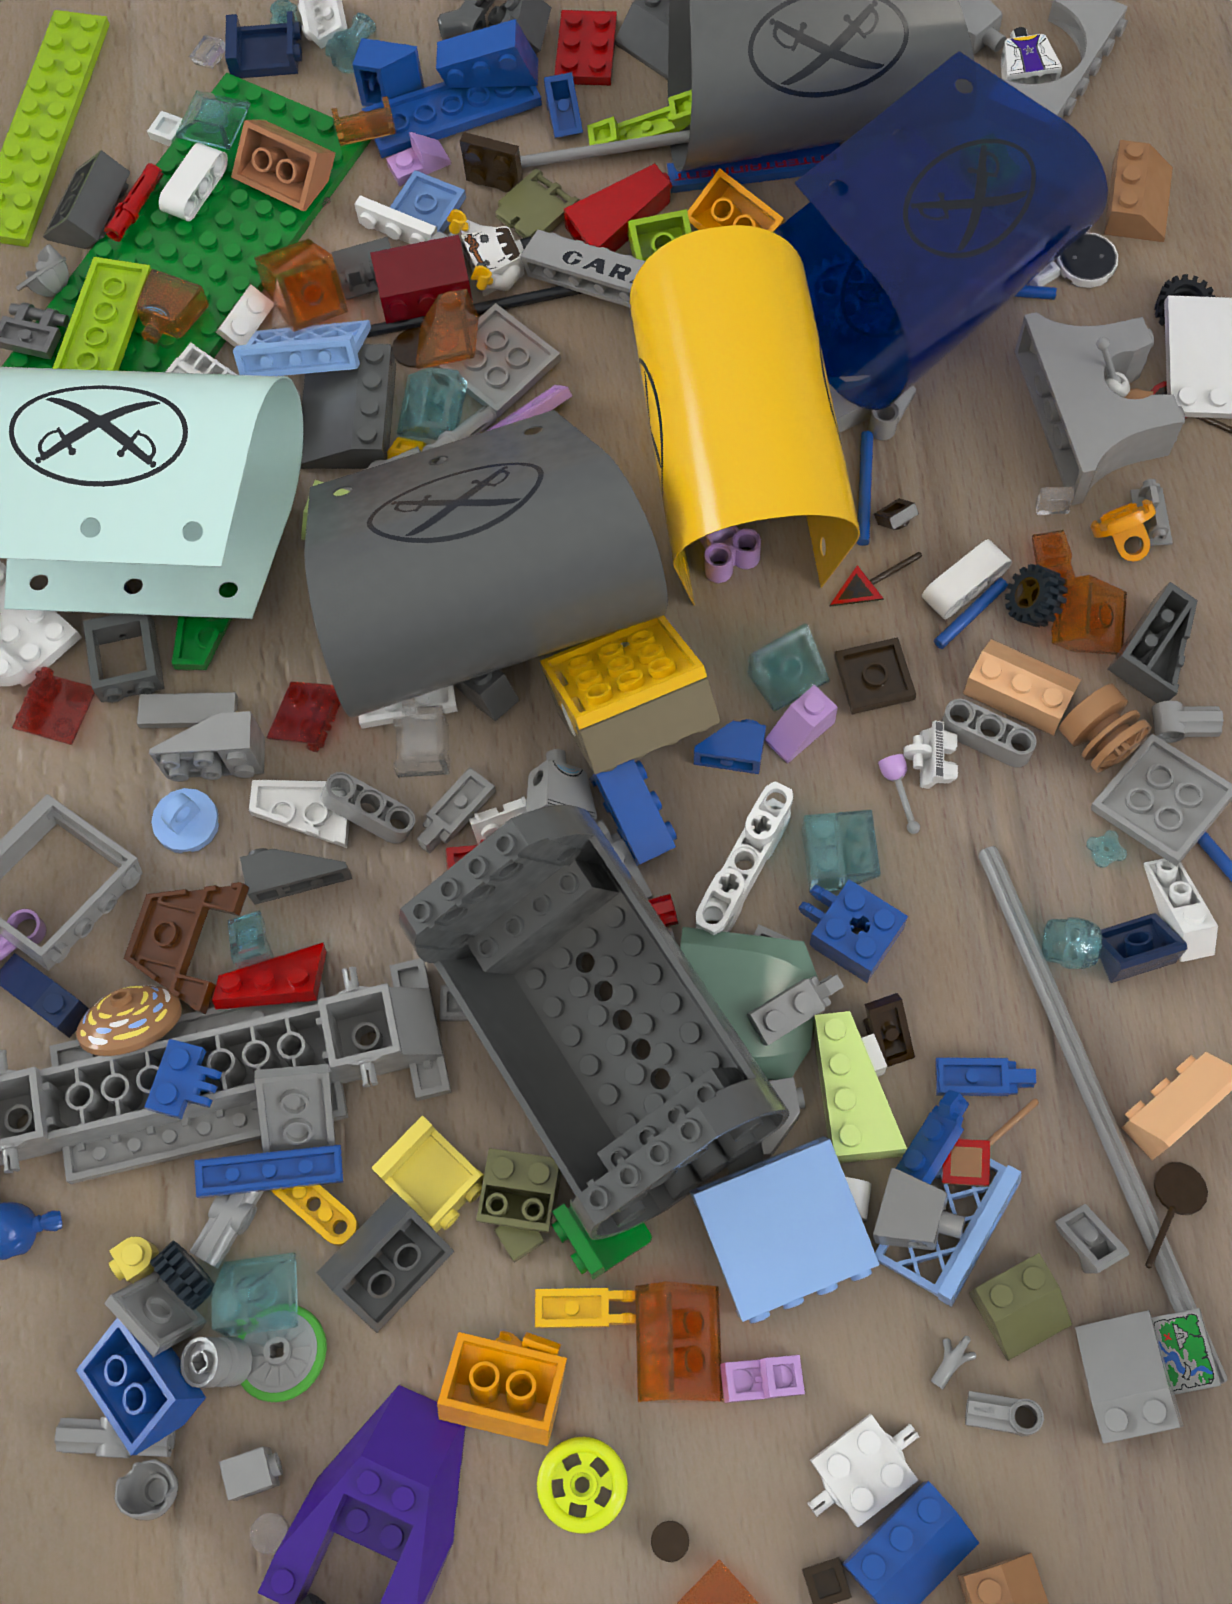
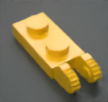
M609 1288L535 1289V1328L609 1327V1324H639V1315L633 1313L609 1314V1301L633 1302L638 1300V1291H609Z

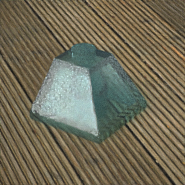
M196 90L176 132V136L180 139L230 150L250 108V103L244 100Z
M296 1253L224 1262L212 1290V1330L230 1337L298 1327Z

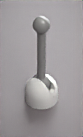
M1101 337L1097 340L1096 345L1098 349L1102 350L1109 373L1105 381L1114 393L1125 397L1130 391L1128 379L1124 374L1115 372L1108 350L1110 342L1108 338Z

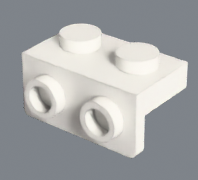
M299 0L298 10L303 22L301 28L309 41L313 40L322 49L348 33L342 0Z

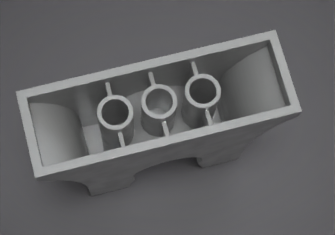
M1037 312L1024 316L1015 354L1070 505L1083 503L1085 496L1092 486L1112 471L1133 463L1169 456L1174 443L1177 441L1181 427L1185 423L1184 410L1181 406H1178L1174 395H1150L1143 399H1127L1114 393L1105 381L1109 373L1102 350L1098 349L1096 345L1097 340L1101 337L1108 338L1110 342L1108 350L1115 372L1124 374L1129 383L1139 379L1142 369L1147 363L1149 351L1154 345L1153 332L1150 328L1147 329L1143 317L1099 326H1074L1049 320Z

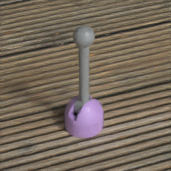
M897 754L886 757L878 762L880 771L885 778L895 781L908 820L907 831L911 834H916L920 831V824L914 820L901 781L907 772L904 755Z

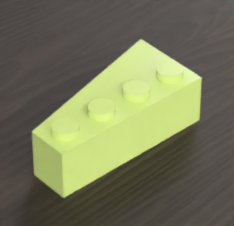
M851 1012L815 1015L813 1035L827 1136L831 1140L839 1163L903 1157L907 1147Z

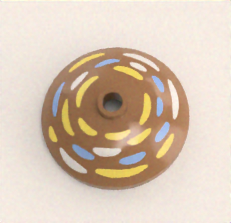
M141 985L121 988L104 996L87 1010L78 1024L76 1036L81 1048L94 1055L115 1056L130 1053L156 1042L171 1031L181 1017L182 1006L178 997L170 993L168 989L159 986Z

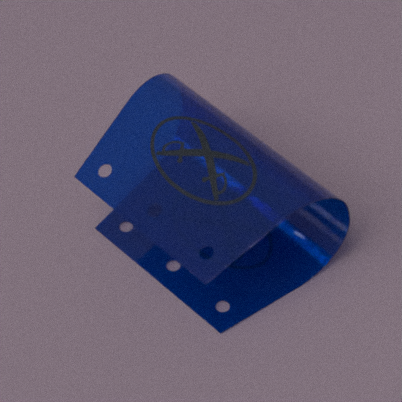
M958 51L799 178L795 185L810 202L774 230L773 233L787 240L796 249L803 262L828 383L851 403L864 409L881 410L893 404L1096 224L1102 216L1107 203V179L1097 154L1074 127ZM959 79H966L973 85V91L961 93L956 89L955 82ZM870 375L869 377L858 381L848 382L839 378L847 376Z

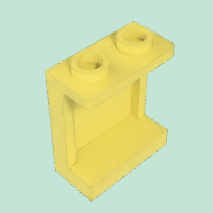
M423 1115L372 1166L373 1171L436 1233L441 1228L447 1230L460 1216L457 1211L467 1201L472 1203L481 1195L484 1174L460 1154Z

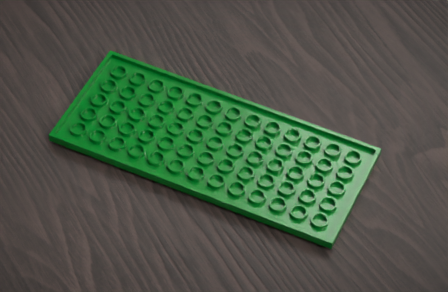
M226 72L157 162L156 166L162 170L163 177L138 213L139 218L136 223L129 226L119 242L110 239L107 235L102 239H98L69 277L67 286L56 294L46 309H56L60 314L68 315L70 322L93 257L150 265L153 274L142 306L148 304L161 306L162 298V305L167 307L172 298L169 296H173L170 292L195 300L192 303L194 305H190L185 312L186 314L179 321L178 326L181 323L183 324L180 328L184 334H182L177 326V337L149 328V326L158 321L152 319H156V317L158 319V316L160 319L162 314L157 312L159 311L158 309L146 307H156L159 309L161 307L145 306L141 308L119 371L166 372L190 342L212 358H215L226 342L225 339L216 333L217 329L250 285L262 293L371 141L370 134ZM245 120H266L336 153L328 183L306 211H301L231 178ZM199 142L225 152L228 157V165L225 173L191 221H186L161 211L159 208V197L191 148ZM56 327L62 336L51 360L13 351L1 367L53 368L67 327ZM151 331L162 335L157 344L146 341Z

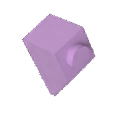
M813 685L789 706L765 738V742L788 764L835 723L838 707L818 687Z

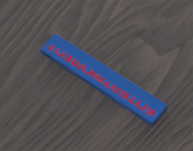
M835 143L677 172L673 163H667V172L672 183L671 193L704 189L719 168L739 184L841 172L843 171L844 163L840 144Z

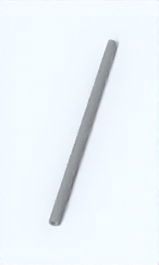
M690 130L520 156L521 166L526 168L688 143Z

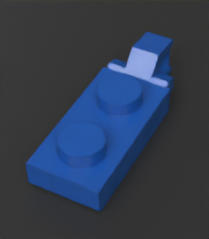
M1008 1058L935 1059L936 1096H944L949 1089L960 1093L962 1096L1017 1095V1088H1034L1036 1084V1069H1016V1062L1008 1061Z
M950 1089L940 1100L939 1106L936 1105L932 1112L929 1113L895 1169L931 1185L964 1131L961 1127L964 1119L962 1116L969 1103L960 1093Z

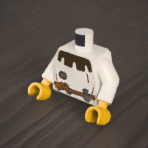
M453 209L447 217V221L451 222L449 231L452 234L462 232L461 238L464 245V254L473 272L471 279L477 281V288L481 290L483 296L496 290L509 291L518 279L525 274L520 255L532 239L531 236L515 241L507 226H484L467 220L466 215L458 209Z

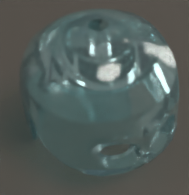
M1078 917L1047 921L1042 942V953L1047 961L1061 964L1066 969H1086L1097 964L1102 951V933L1097 924Z

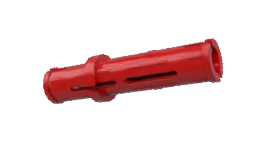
M148 163L125 200L118 203L115 207L113 218L104 228V232H107L106 235L110 239L117 242L121 241L129 226L138 220L140 209L163 177L162 170L158 166Z

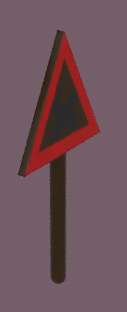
M915 553L870 580L857 565L831 602L830 607L884 600L874 587V584L922 557V553Z

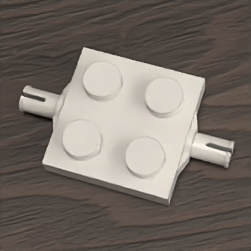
M869 1414L813 1457L810 1461L820 1474L825 1488L822 1493L807 1503L813 1509L812 1512L815 1516L818 1517V1515L835 1503L844 1509L854 1525L859 1527L916 1483L918 1479L907 1465L902 1452L904 1448L917 1438H920L912 1425L908 1424L907 1427L892 1437L884 1432L873 1415Z

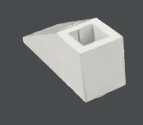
M1164 858L1144 862V868L1161 919L1187 943L1188 949L1179 958L1180 962L1215 955L1218 925L1182 863L1180 862L1176 867Z

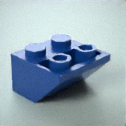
M361 38L352 66L362 106L368 107L424 88L417 46Z

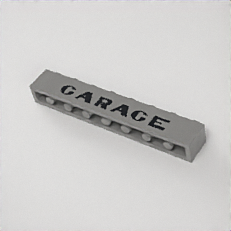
M541 230L536 231L520 255L529 277L629 308L633 281L642 265L646 262L636 259L631 255L619 254L604 247L599 248L585 244L580 240L568 239L556 233H548Z

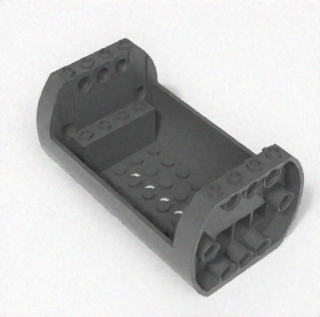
M555 805L529 811L509 819L401 907L399 913L400 927L417 955L423 961L433 963L551 1154L576 1195L575 1199L570 1200V1205L591 1239H604L620 1234L667 1211L688 1196L690 1190L703 1185L780 1129L788 1119L789 1110L587 810L572 805ZM590 953L594 957L595 964L593 969L586 973L582 969L581 960L585 954ZM608 981L613 987V994L609 1000L604 1001L600 997L599 989L604 982ZM623 1010H627L632 1017V1023L626 1030L621 1029L618 1024V1016ZM642 1039L647 1040L651 1046L650 1055L646 1059H641L636 1051L637 1044ZM662 1068L670 1075L669 1085L664 1089H661L655 1080L656 1073Z

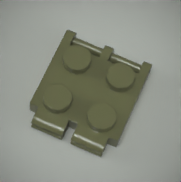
M538 168L534 169L498 201L499 208L495 212L497 219L510 229L514 227L515 232L522 238L528 236L532 238L537 230L550 233L565 220L564 208L580 201L576 196L571 197L562 191L561 185L557 182L552 183L542 176L543 172ZM538 181H540V182H542L544 185H546V186L548 187V189H546V188L543 187L541 184H539ZM557 195H559V196H561L563 199H565V200L567 201V203H565L564 201H562L561 199H559V198L557 197Z

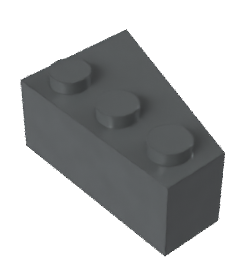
M1169 582L1155 596L1107 670L1156 703L1171 700L1178 693L1179 684L1177 683L1181 667L1184 666V651L1187 639L1190 638L1198 600Z

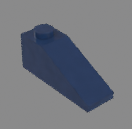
M16 953L0 969V986L67 1037L70 1038L74 1034L79 1022L89 1009L85 1004Z

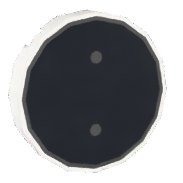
M1078 233L1064 240L1058 251L1057 265L1061 268L1060 275L1064 279L1067 277L1072 280L1071 284L1078 287L1092 288L1103 285L1108 281V278L1113 276L1118 265V253L1115 246L1107 238L1096 233Z

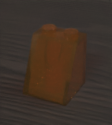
M309 238L254 258L263 287L293 332L348 312L332 254Z

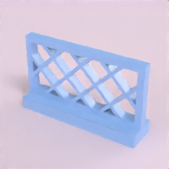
M369 320L255 331L246 345L236 346L233 350L239 375L284 376L357 369L360 365L358 352L371 330Z
M990 1158V1169L997 1174L991 1184H989V1187L971 1186L969 1190L951 1194L948 1184H943L953 1214H957L953 1200L973 1195L977 1206L974 1215L965 1217V1224H969L964 1233H962L956 1247L940 1250L937 1241L936 1252L915 1257L913 1248H908L911 1258L895 1262L884 1255L889 1245L880 1244L875 1252L878 1262L936 1295L940 1301L952 1307L1021 1182V1171L1010 1165L1006 1167ZM943 1167L940 1168L934 1179L940 1177L942 1179ZM986 1192L980 1202L978 1194ZM951 1255L948 1262L945 1265L943 1257ZM938 1258L942 1272L936 1283L933 1284L921 1277L917 1263ZM913 1265L915 1273L905 1266Z

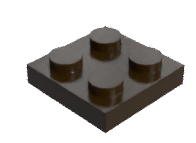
M466 132L463 133L460 139L466 181L509 192L523 180L519 146Z
M898 637L835 651L834 659L851 714L915 700V688Z

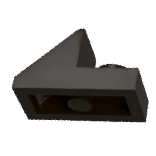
M895 993L864 1004L867 1018L863 1020L868 1035L874 1033L887 1067L915 1058L904 1005L899 994Z

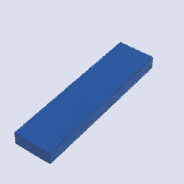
M341 1145L194 1160L197 1198L344 1182Z

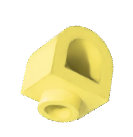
M130 1237L109 1250L114 1258L109 1262V1266L120 1281L125 1278L128 1282L134 1283L154 1271L150 1261L159 1254V1251L153 1243L141 1237Z

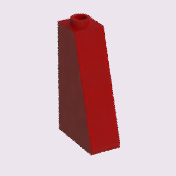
M654 163L564 208L565 227L574 240H580L585 244L599 248L604 247L612 252H616L629 240L627 234L628 221L655 216L670 203L671 180L666 172L662 173Z

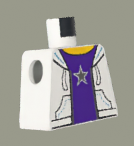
M1019 27L1014 29L1010 34V38L1005 40L1001 56L1002 79L1021 84H1042L1060 79L1062 65L1046 35L1036 34L1028 36L1026 28Z

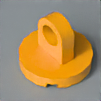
M1143 500V506L1138 507L1136 503H1129L1103 514L1100 517L1101 523H1098L1096 520L1090 526L1094 537L1112 536L1117 551L1127 561L1134 562L1143 559L1150 549V539L1143 522L1156 514L1154 504L1150 500ZM1133 536L1141 538L1142 546L1137 552L1128 553L1125 551L1124 544L1128 538Z

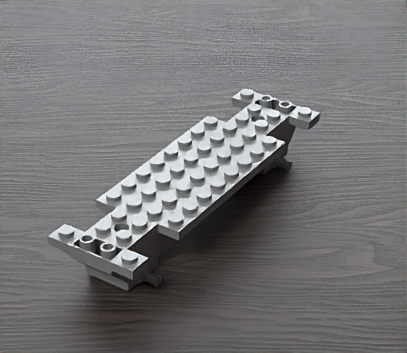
M419 958L390 965L394 987H389L388 983L373 987L359 986L357 968L349 967V971L347 968L341 970L345 990H342L335 996L326 997L325 986L323 982H320L317 1001L218 1010L212 1007L208 1008L206 1014L198 1011L182 1014L173 1029L161 1039L142 1049L122 1055L99 1056L88 1053L81 1048L77 1039L49 1046L52 1067L41 1070L31 1067L15 1071L8 1070L7 1051L0 1050V1166L4 1165V1173H14L13 1171H20L19 1161L63 1151L66 1182L74 1184L261 1139L255 1087V1070L328 1064L334 1121L349 1118L343 1089L344 1083L362 1079L363 1087H371L370 1082L372 1086H376L379 1084L377 1075L410 1068L417 1101L452 1093L425 961ZM369 1032L376 1033V1039L371 1045H360V1040L364 1034ZM169 1039L203 1047L206 1050V1054L201 1066L222 1072L220 1080L208 1077L205 1079V1082L217 1086L215 1094L204 1091L200 1093V1096L213 1100L211 1107L208 1108L188 1102L182 1119L152 1112L144 1108ZM28 1114L27 1124L23 1128L18 1129V1120L23 1115Z

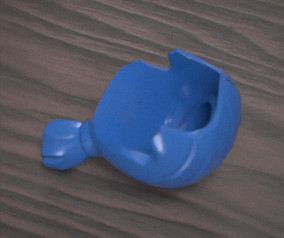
M15 1202L0 1203V1260H7L11 1257L27 1253L35 1241L37 1232L62 1229L60 1211H49L42 1216H35L33 1211L23 1204Z

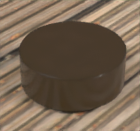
M675 1521L660 1523L654 1529L651 1536L652 1550L659 1559L665 1562L680 1560L689 1548V1535L686 1529Z

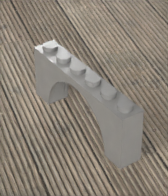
M1053 0L1048 21L1063 29L1073 39L1078 47L1081 62L1068 75L1048 83L1021 84L1000 78L987 98L983 119L1042 145H1046L1052 135L1057 136L1063 125V117L1065 115L1070 116L1077 101L1076 97L1078 95L1083 96L1090 81L1089 77L1091 75L1095 77L1102 64V57L1109 56L1115 44V37L1122 36L1128 20L1124 19L1128 6L1114 0Z

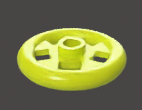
M574 1437L559 1443L546 1455L538 1472L537 1494L544 1513L555 1525L568 1532L586 1534L606 1527L618 1516L627 1496L628 1479L622 1460L609 1445L595 1438ZM578 1453L582 1462L581 1465H576L567 1471L562 1460ZM597 1457L609 1468L602 1477L599 1476L594 1468L590 1467V1464ZM580 1477H586L590 1483L589 1489L584 1493L578 1492L575 1487V1483ZM564 1479V1497L554 1498L552 1480ZM602 1486L612 1491L605 1507L594 1501L598 1497ZM571 1502L578 1505H587L586 1516L576 1517L570 1515Z

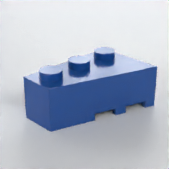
M516 19L437 42L436 70L448 88L538 86V57Z
M632 759L617 765L611 771L593 774L589 780L593 787H598L605 801L603 806L606 812H610L618 828V834L621 839L623 838L638 866L675 848L676 846L673 841L677 839L671 823L669 821L664 823L658 811L662 809V804L654 790L649 792L644 782L648 778L644 766L640 760L635 762Z

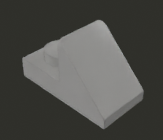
M1086 1204L1055 1221L1057 1231L1078 1253L1081 1267L1085 1274L1099 1273L1130 1255L1129 1250Z

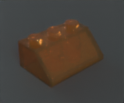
M669 1281L635 1286L638 1402H722L719 1287Z

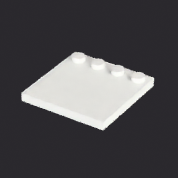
M1168 295L1164 301L1167 395H1174L1178 406L1183 408L1185 417L1232 419V298Z

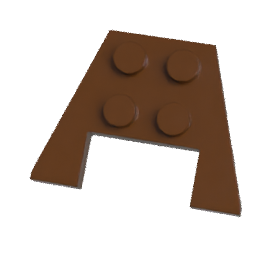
M237 882L231 883V886L224 887L214 885L206 886L201 890L188 891L182 889L146 894L124 959L168 989L170 993L183 1000L192 1009L206 1014L216 984L186 976L208 911L211 909L240 916L249 887L244 883Z

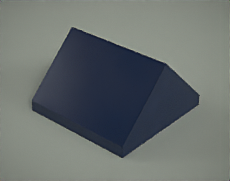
M1156 913L1091 933L1093 943L1110 983L1174 964L1188 949L1187 943Z

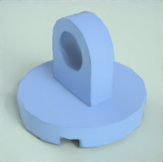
M183 788L170 792L159 801L153 811L151 823L154 835L165 848L175 853L195 852L201 850L213 840L218 832L219 814L217 807L207 794L197 789Z

